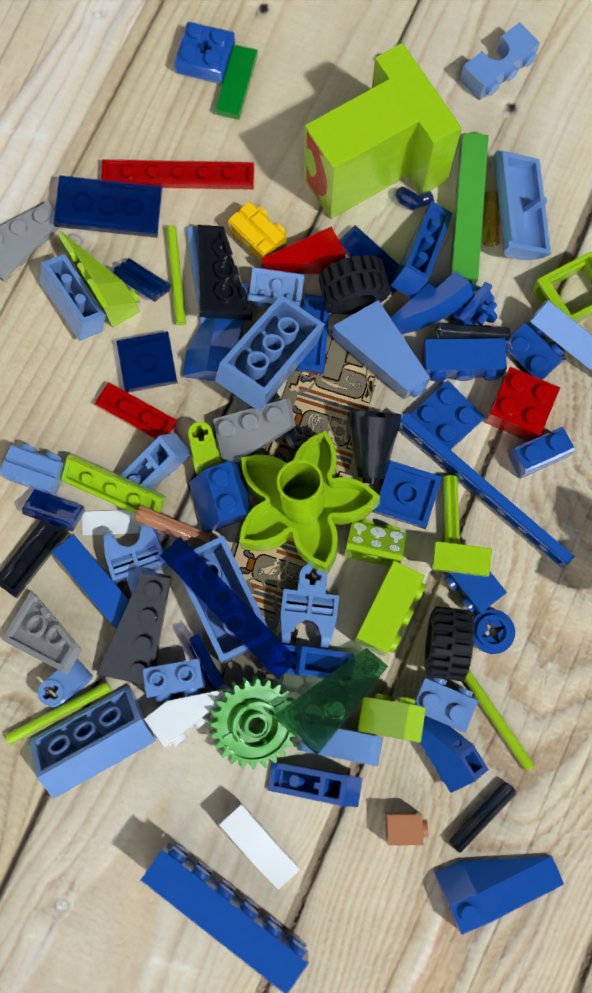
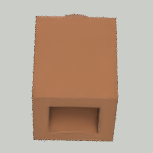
M420 812L385 813L386 843L388 846L424 845L423 838H428V821L423 819V815Z

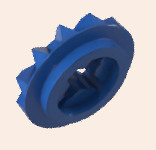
M491 609L483 611L474 618V644L480 651L488 654H499L506 651L512 645L515 639V627L510 617L504 612ZM488 623L493 628L503 627L496 634V640L492 636L482 637L488 631Z

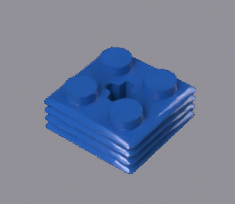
M188 21L174 61L176 73L222 84L235 44V33Z

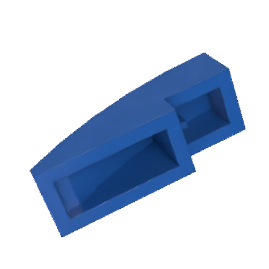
M454 271L437 288L428 283L391 317V320L401 335L430 326L448 317L474 297L471 284L458 272Z
M265 643L262 671L351 682L354 654L305 646Z

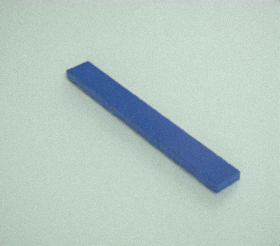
M407 412L402 416L399 427L401 431L451 474L457 476L458 480L559 567H564L575 557L412 416Z

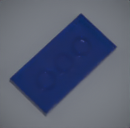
M59 175L54 227L158 238L162 187Z

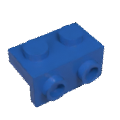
M525 322L506 341V349L532 376L544 380L559 364L566 360L563 356L565 351L555 341L551 343L544 336L545 333L534 324Z

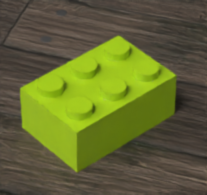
M393 561L354 642L383 657L388 652L393 653L402 637L397 634L400 627L405 628L413 615L414 610L410 609L412 602L417 603L425 590L426 585L422 583L425 575Z

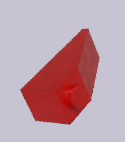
M331 226L261 258V266L266 269L300 274H320L330 265L345 259L346 252Z

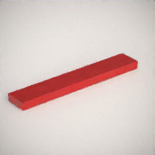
M102 159L101 184L102 187L254 190L255 165L254 162Z

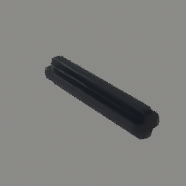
M439 323L435 328L437 339L505 338L507 341L511 337L510 328Z
M504 782L451 837L449 844L457 852H462L516 795L517 792L514 787L508 782Z

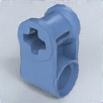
M77 658L68 675L56 670L40 685L38 698L49 707H59L86 686L93 678V675ZM50 688L58 689L56 691L58 697L55 700L48 698L50 696L48 692Z

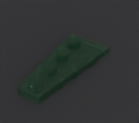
M365 648L273 717L317 755L375 684L388 665L368 648Z

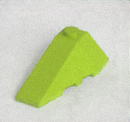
M62 231L57 234L91 293L105 312L112 327L140 313L137 306L140 299L133 288L127 289L120 278Z

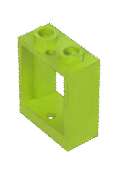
M592 251L537 279L532 291L541 306L548 299L577 323L592 315V304L571 315L553 286L582 270L592 284Z

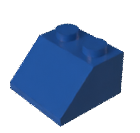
M232 461L205 469L189 482L203 532L209 533L244 521L252 510L241 468Z

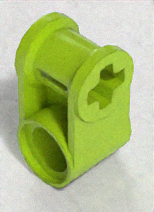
M205 422L192 424L188 430V437L195 471L198 476L205 469L222 464L211 427ZM203 431L205 435L204 441H199L198 432Z

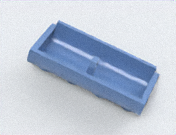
M497 150L493 156V161L495 165L504 255L521 260H537L549 256L551 250L545 208L547 198L544 197L540 159Z

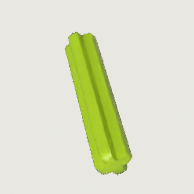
M446 475L442 479L444 542L460 544L458 478L455 475Z

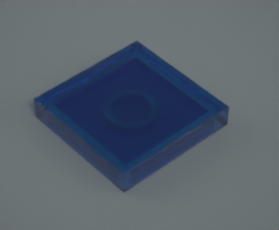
M168 331L116 341L126 392L178 383Z

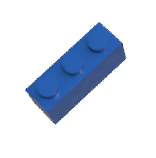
M505 338L425 339L422 347L423 368L431 381H444L446 378H457L458 381H469L473 378L495 381L503 377L507 370Z

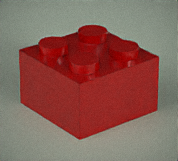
M509 367L485 423L526 441L538 438L542 434L561 387Z

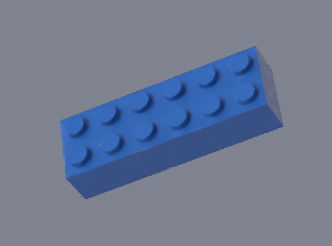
M169 843L165 846L140 881L283 993H289L309 964L308 950L305 949L307 944L295 934H292L290 937L281 930L283 925L272 916H268L266 919L257 912L259 907L247 897L244 900L234 894L236 889L224 879L219 882L212 877L213 871L207 865L200 861L197 864L188 858L190 853L181 845L176 843L173 846Z

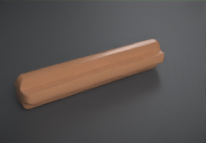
M139 506L135 512L134 520L197 547L212 541L210 534L146 507Z

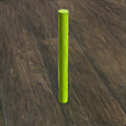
M170 225L166 227L175 323L177 326L186 325L177 229L176 226Z
M469 669L464 682L470 691L473 692L474 697L478 700L524 770L528 771L535 764Z
M106 681L5 734V738L11 745L111 692L112 689Z

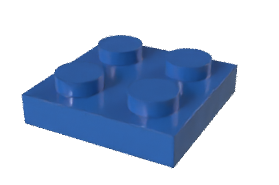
M449 380L410 414L450 450L485 419V416Z
M390 460L379 494L380 504L375 508L374 513L426 529L442 477Z

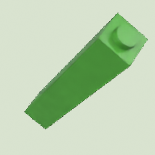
M479 132L463 133L459 146L449 273L450 276L456 271L474 285H476L479 276L489 135Z

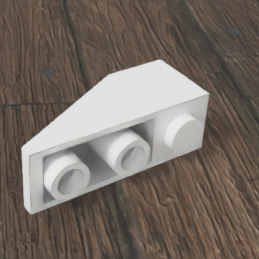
M222 690L166 701L144 720L164 747L172 744L175 748L187 738L185 732L193 726L199 729L210 720L208 716L211 713L210 709L219 707L215 698L224 699L225 695Z

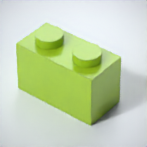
M379 693L375 694V698L363 697L358 731L421 743L426 708L416 706L415 699L398 697V702L392 701V696Z

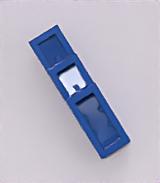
M73 533L53 549L52 553L109 622L117 629L129 599Z

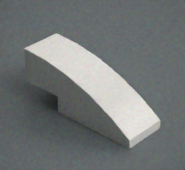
M243 803L219 824L241 851L278 890L300 870Z

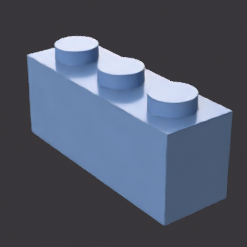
M63 254L41 262L39 281L78 340L81 341L101 333L106 314L67 256Z

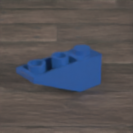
M425 716L420 744L450 793L475 782L489 770L470 741L452 727Z

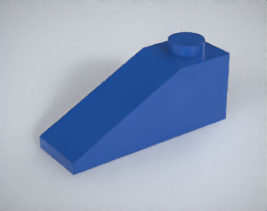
M272 762L267 791L343 807H358L363 778Z

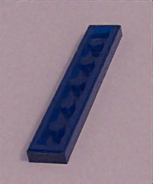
M181 536L159 555L277 680L299 661Z

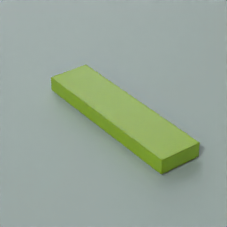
M70 454L66 457L61 481L134 514L139 506L161 514L166 499L165 495L75 455Z

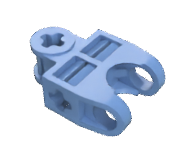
M141 524L142 530H139V540L136 544L129 547L120 545L112 530L103 534L105 558L112 580L117 585L128 581L132 594L144 570L156 573V571L169 567L157 534L153 528Z
M309 564L305 565L300 571L297 590L283 589L280 612L282 643L290 644L291 632H294L297 624L308 621L316 626L318 635L321 636L320 648L328 649L337 621L339 595L325 594L327 574L312 568ZM311 571H315V575L320 577V580H317L314 585H310V580L305 579V576H308ZM286 602L298 603V604H307V606L295 605V604H287ZM312 605H315V606H323V607H332V609L320 608V607H312Z

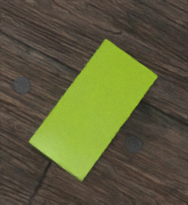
M436 541L432 570L489 577L492 548Z

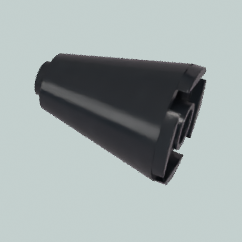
M375 411L348 412L347 418L357 477L362 478V483L378 484L379 479L385 478L401 424L402 414L376 413Z

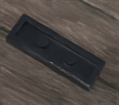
M44 516L0 572V587L13 597L18 598L51 556L52 550L61 543L68 532Z

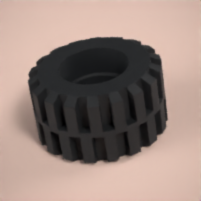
M361 255L345 258L324 269L318 278L326 310L332 314H355L378 300L382 303L391 293L383 261L377 258V256Z
M435 606L432 610L425 645V671L427 677L454 681H464L471 665L474 644V619L471 610Z

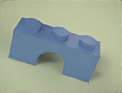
M519 22L500 38L497 52L503 59L493 60L481 51L463 65L460 81L479 101L487 94L491 96L497 91L500 84L505 80H512L522 67H528L536 60V53L540 42Z

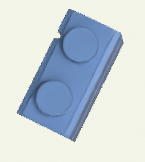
M22 443L20 447L13 444L10 445L6 460H4L0 469V475L9 481L56 496L61 485L60 479L65 465L61 462L62 458L50 452H46L45 456L36 453L37 449L28 444Z

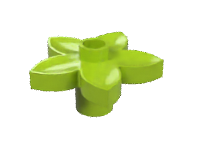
M326 431L311 437L302 444L296 452L294 460L289 463L270 455L241 457L243 475L247 486L255 498L261 501L249 512L242 525L239 541L241 549L251 551L272 550L280 547L292 538L301 558L312 568L328 574L336 560L338 551V537L335 524L342 525L351 524L355 521L358 522L367 517L380 504V496L368 485L348 477L335 478L337 455L334 443Z

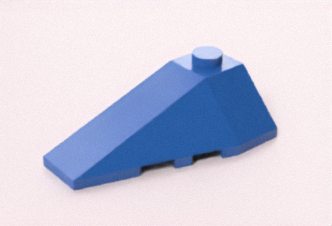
M241 283L248 297L249 284ZM205 318L186 351L182 376L184 378L215 381L220 362L242 339L244 320Z
M552 856L475 861L461 860L434 871L455 926L461 935L487 925L564 885Z

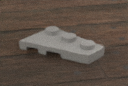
M48 201L0 226V275L4 282L11 277L10 274L19 265L22 266L28 260L27 257L37 247L43 246L62 227Z
M290 399L266 404L260 412L255 408L213 419L222 464L228 461L238 464L241 462V457L252 456L257 450L266 444H270L296 426Z
M31 591L2 638L8 644L67 675L82 650L41 599Z

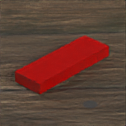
M110 382L107 383L95 402L96 407L155 440L160 435L171 434L177 424V420Z

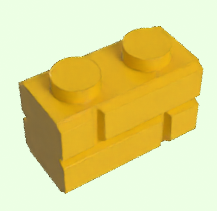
M250 201L239 212L237 211L229 218L228 227L229 231L261 261V258L285 248L286 231L278 222L273 224L268 219L269 215L262 206L258 205L256 207Z

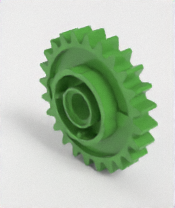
M257 676L253 677L252 683H249L243 677L241 686L232 682L233 690L223 689L224 699L215 698L219 707L210 709L215 718L208 720L209 725L214 727L209 734L211 738H217L213 745L216 749L221 748L219 751L220 755L223 758L228 756L230 764H234L238 760L241 768H244L247 762H249L252 770H255L258 762L266 768L268 759L277 763L276 755L279 753L286 756L284 747H293L294 745L290 741V737L298 736V733L293 729V727L300 725L298 719L294 718L300 712L297 708L292 707L296 701L292 697L287 698L290 692L286 688L280 690L281 685L277 681L271 685L268 677H265L262 683H260ZM260 717V723L256 727H248L251 719Z

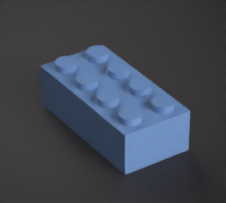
M280 295L220 362L215 381L260 412L318 343L325 324Z
M224 535L173 559L221 663L224 664L273 639Z

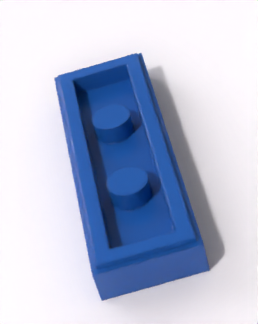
M305 294L303 310L323 322L325 326L318 343L299 364L297 372L324 374L329 312L326 310L323 296Z

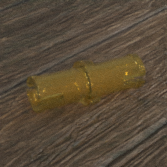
M489 191V196L487 192L484 193L483 245L493 247V242H495L496 246L500 244V214L498 194L496 191Z

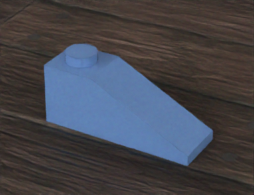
M177 434L160 435L120 476L152 489L173 473L192 454Z

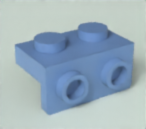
M253 267L250 292L247 300L253 301V306L267 308L269 303L273 304L282 295L300 307L305 274Z
M198 659L143 669L147 698H155L156 703L173 700L172 694L183 693L184 697L199 695L200 689L206 688L205 677L202 676Z
M423 677L421 687L415 699V705L426 708L425 716L466 733L478 700L471 698L473 692L457 686L455 691L445 687L446 680Z

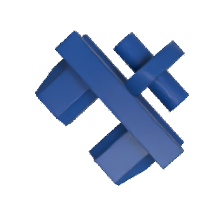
M487 282L482 287L471 284L474 297L467 306H463L452 313L451 318L461 325L478 324L482 326L485 321L489 323L495 322L497 314L494 309L497 304L494 302L495 298L490 291L492 285Z

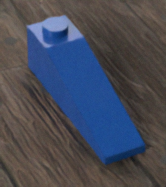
M433 201L429 203L391 283L393 288L411 298L421 290L430 277L453 213Z

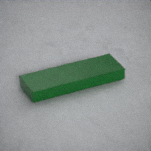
M234 44L216 104V115L240 120L258 57L257 49Z

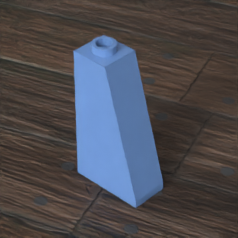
M379 300L333 325V338L403 399L411 395L415 398L427 390L426 386L430 380L429 375Z

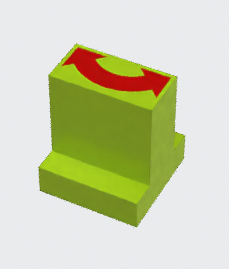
M404 43L375 57L372 89L305 125L304 180L330 219L408 176L421 196L448 181L462 127Z

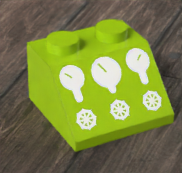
M367 519L352 522L344 557L391 567L393 561L402 562L406 533L400 532L401 528L393 525H385L384 528L374 526V522Z

